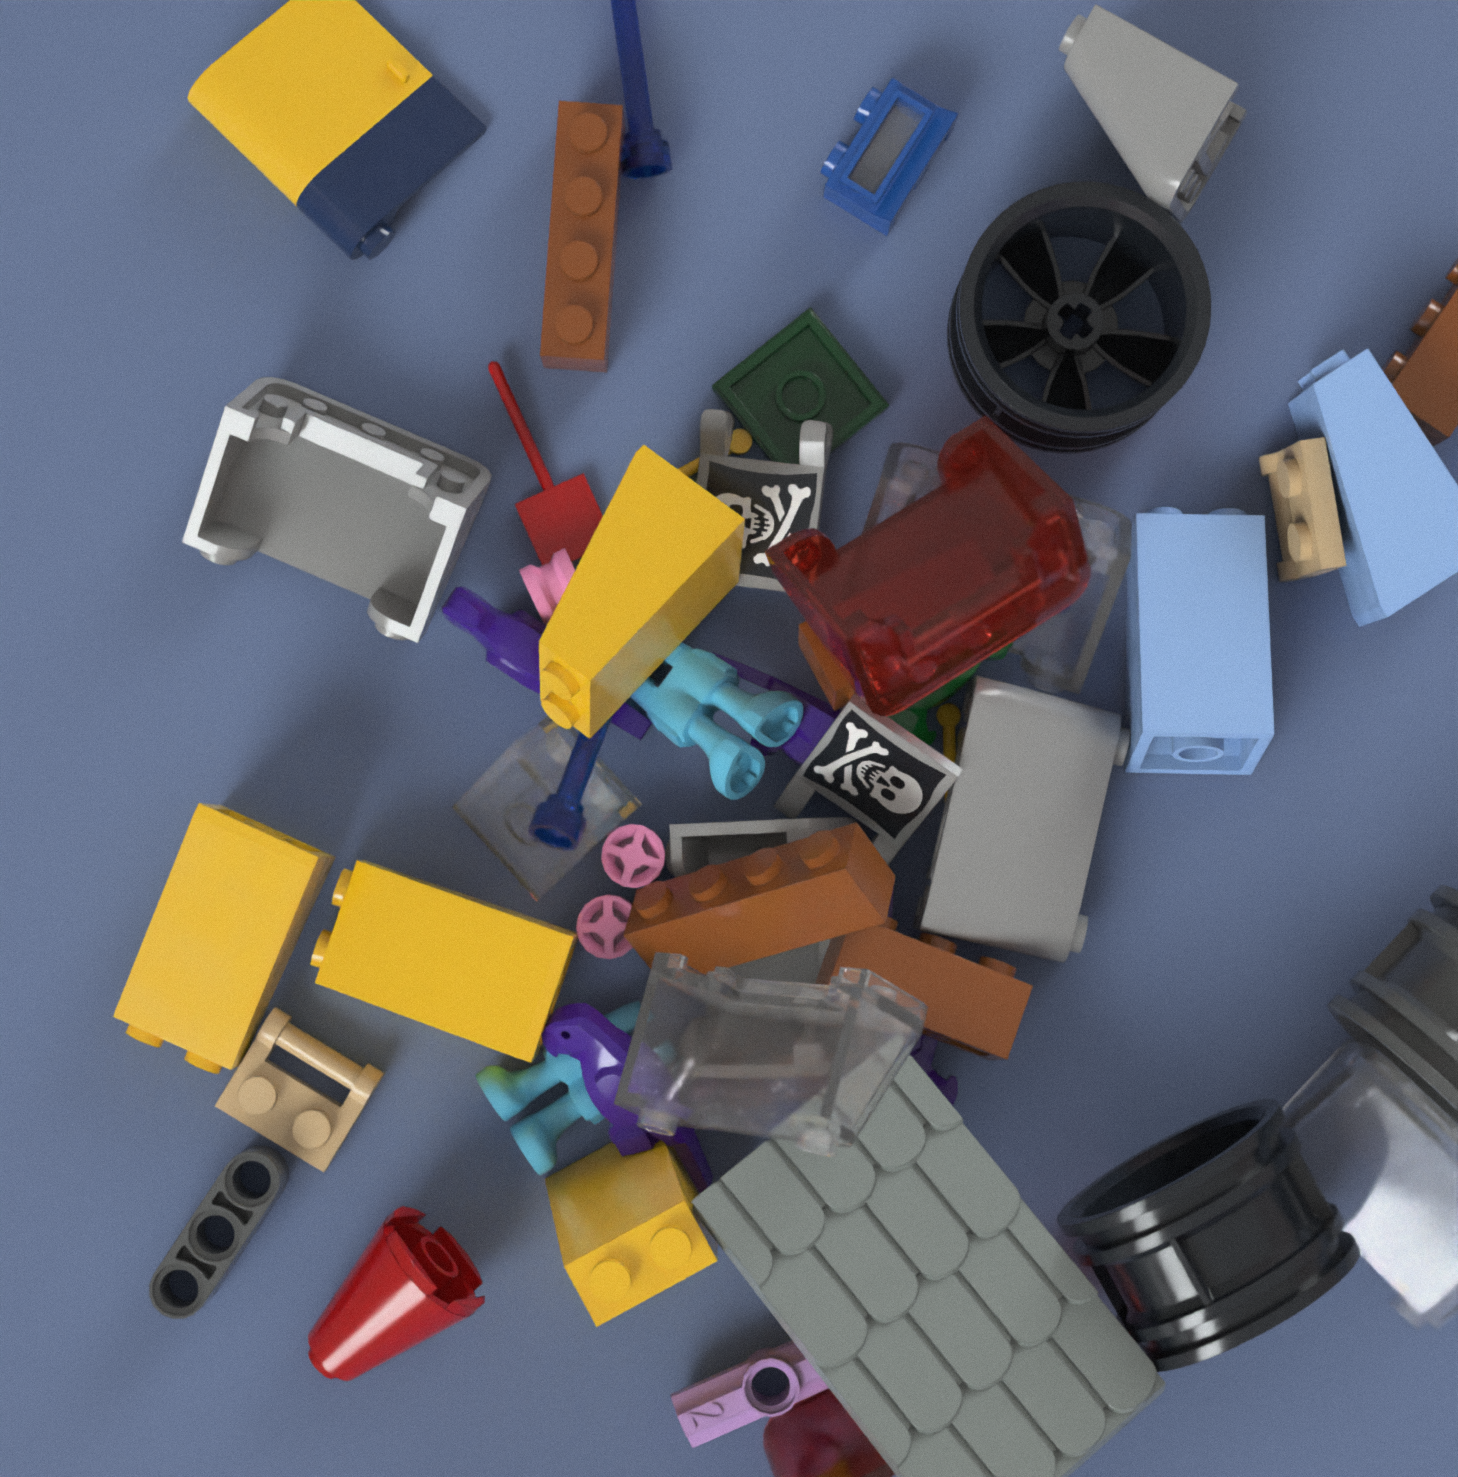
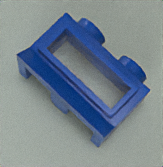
M894 78L890 80L883 92L872 87L853 119L862 125L850 146L841 140L837 142L820 171L822 175L829 178L824 187L823 197L887 236L894 226L896 215L911 191L915 190L920 184L943 140L947 141L951 135L959 113L939 107Z

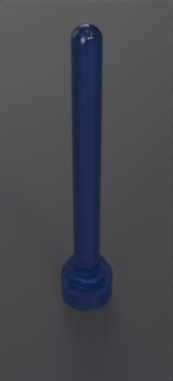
M610 0L629 132L623 136L625 145L622 146L621 153L622 175L631 179L660 176L671 171L673 167L669 142L662 139L659 129H654L636 0Z
M613 715L590 739L579 731L556 794L548 795L546 802H541L537 805L529 825V834L539 843L561 851H573L578 848L587 824L586 819L583 817L585 809L580 802Z

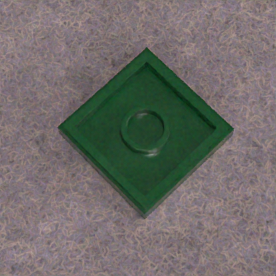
M811 307L712 385V390L733 414L743 429L751 435L752 440L768 460L781 463L799 464L800 430L804 421H822L832 425L831 455L884 413L890 406Z

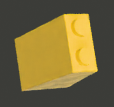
M645 445L633 456L539 640L540 701L542 708L559 726L565 729H570L573 726L589 739L739 582L745 518Z
M198 803L113 1017L129 1024L125 1033L138 1041L161 1048L164 1040L187 1050L184 1057L185 1061L214 1074H219L222 1067L230 1070L238 1067L251 1045L336 857L225 806Z
M357 860L353 871L346 868L342 870L331 902L332 905L340 907L333 931L326 929L321 931L311 958L310 965L319 968L315 980L316 984L530 1063L537 1057L543 1044L542 1032L549 1016L554 1011L578 941L577 932L366 860Z
M661 1140L651 1150L621 1156L616 1145L610 1142L545 1178L563 1266L596 1327L718 1261V1243L692 1211L691 1201L699 1193L674 1147L668 1146Z

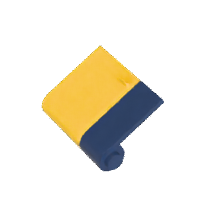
M289 0L212 63L195 81L187 97L188 102L351 260H355L362 255H365L369 260L378 256L395 236L396 232L390 226L395 219L397 209L483 136L487 129L477 117L356 0Z

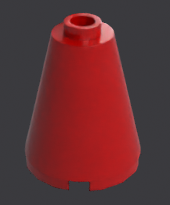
M402 1206L387 1216L309 1331V1359L323 1376L329 1379L338 1378L343 1381H351L468 1318L485 1303V1296L476 1297L474 1292L483 1282L470 1257L454 1237L442 1226L432 1234L418 1222L426 1214L417 1209Z

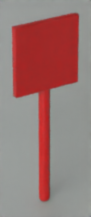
M491 361L488 364L490 375L543 490L514 505L542 566L551 561L553 553L564 548L571 562L583 556L603 515L584 473L554 486L500 364L497 361Z

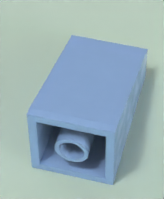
M1368 348L1352 359H1349L1343 349L1313 368L1309 374L1297 381L1303 392L1288 403L1299 441L1325 437L1347 565L1338 568L1352 617L1359 627L1391 616L1458 572V485Z
M1157 507L1145 513H1136L1127 537L1125 728L1130 729L1131 732L1124 760L1125 773L1251 775L1274 736L1265 515H1246L1243 510L1236 508L1217 509L1209 514H1182L1181 510L1173 507Z

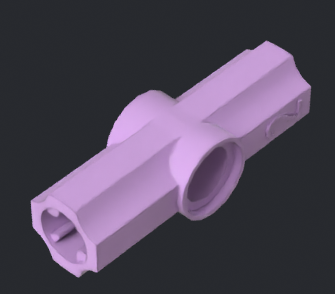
M791 1340L775 1348L759 1349L751 1354L746 1361L675 1391L670 1396L685 1436L688 1438L692 1448L765 1416L775 1417L783 1415L795 1403L822 1392L829 1387ZM763 1368H778L786 1374L789 1379L784 1391L775 1396H765L755 1390L752 1380L756 1373Z

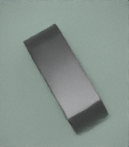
M253 1146L233 1157L224 1167L154 1272L150 1281L149 1297L153 1306L162 1315L171 1319L187 1318L199 1311L215 1295L284 1191L289 1180V1168L286 1160L276 1149L268 1146ZM256 1161L268 1169L271 1176V1184L267 1192L254 1193L243 1185L241 1169L245 1162ZM209 1216H222L232 1224L234 1228V1241L231 1246L220 1247L208 1239L205 1232V1224ZM185 1270L196 1278L198 1283L196 1299L183 1300L172 1292L170 1287L172 1271Z

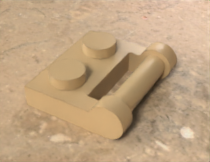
M1325 437L1300 440L1277 453L1260 456L1261 476L1268 477L1282 556V562L1276 563L1279 582L1307 579L1347 566Z
M275 1007L264 1021L254 1042L227 1084L215 1107L324 1173L335 1158L385 1073L369 1063L365 1068L361 1067L290 1023L292 1016ZM278 1045L350 1089L344 1103H339L270 1061L269 1057L275 1047Z

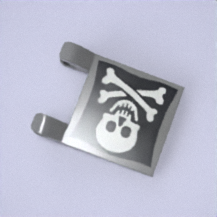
M704 410L700 422V459L697 484L745 518L739 582L735 586L812 595L826 469L833 440L832 425L814 420L803 422L799 440V464L728 456L735 423L733 414L723 410Z
M854 694L805 762L791 778L785 790L775 802L774 807L787 817L796 819L814 792H819L877 832L871 842L889 865L902 846L956 781L963 769Z

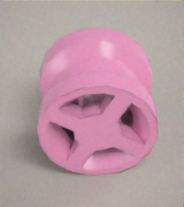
M565 548L553 553L551 561L543 566L536 567L530 564L519 569L526 588L545 626H547L575 571Z
M628 824L618 827L608 835L602 846L601 860L605 872L612 881L623 887L638 888L650 884L660 875L665 866V848L663 841L655 831L643 825Z
M607 894L595 897L584 905L578 915L576 930L578 939L587 952L598 958L613 959L623 956L633 948L623 936L632 902L622 896Z

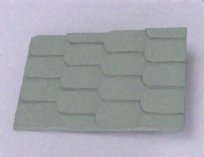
M896 1037L877 1051L872 1058L867 1059L826 1092L821 1099L816 1100L776 1132L770 1140H766L720 1177V1180L716 1183L714 1182L691 1201L692 1211L897 1477H1069L1165 1390L1166 1383L1157 1373L1153 1362L1098 1297L1099 1292L1021 1199L1014 1184L963 1124L961 1115Z

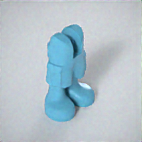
M681 642L662 662L666 666L670 664L673 668L659 687L654 684L655 681L648 677L630 697L647 712L648 718L656 729L661 731L678 747H691L697 744L709 759L710 775L715 789L730 800L740 799L751 792L759 783L764 773L765 759L757 748L714 722V713L722 710L761 744L768 747H778L787 742L798 729L803 717V705L796 697L785 691L754 694L739 688V677L734 667L716 657L713 653L699 648L693 649Z
M639 1001L628 1003L604 1015L612 1024L627 1034L631 1033L635 1026L650 1016ZM664 1037L646 1047L654 1055L661 1067L673 1055ZM544 1045L542 1053L545 1060L527 1069L508 1072L500 1066L491 1065L475 1075L487 1099L505 1122L521 1112L539 1095L558 1083L563 1082L568 1085V1092L540 1111L528 1115L510 1126V1131L516 1143L538 1175L551 1170L557 1163V1141L572 1123L581 1116L586 1121H591L594 1125L605 1118L589 1097L580 1061L566 1054H558V1057H554L547 1051Z

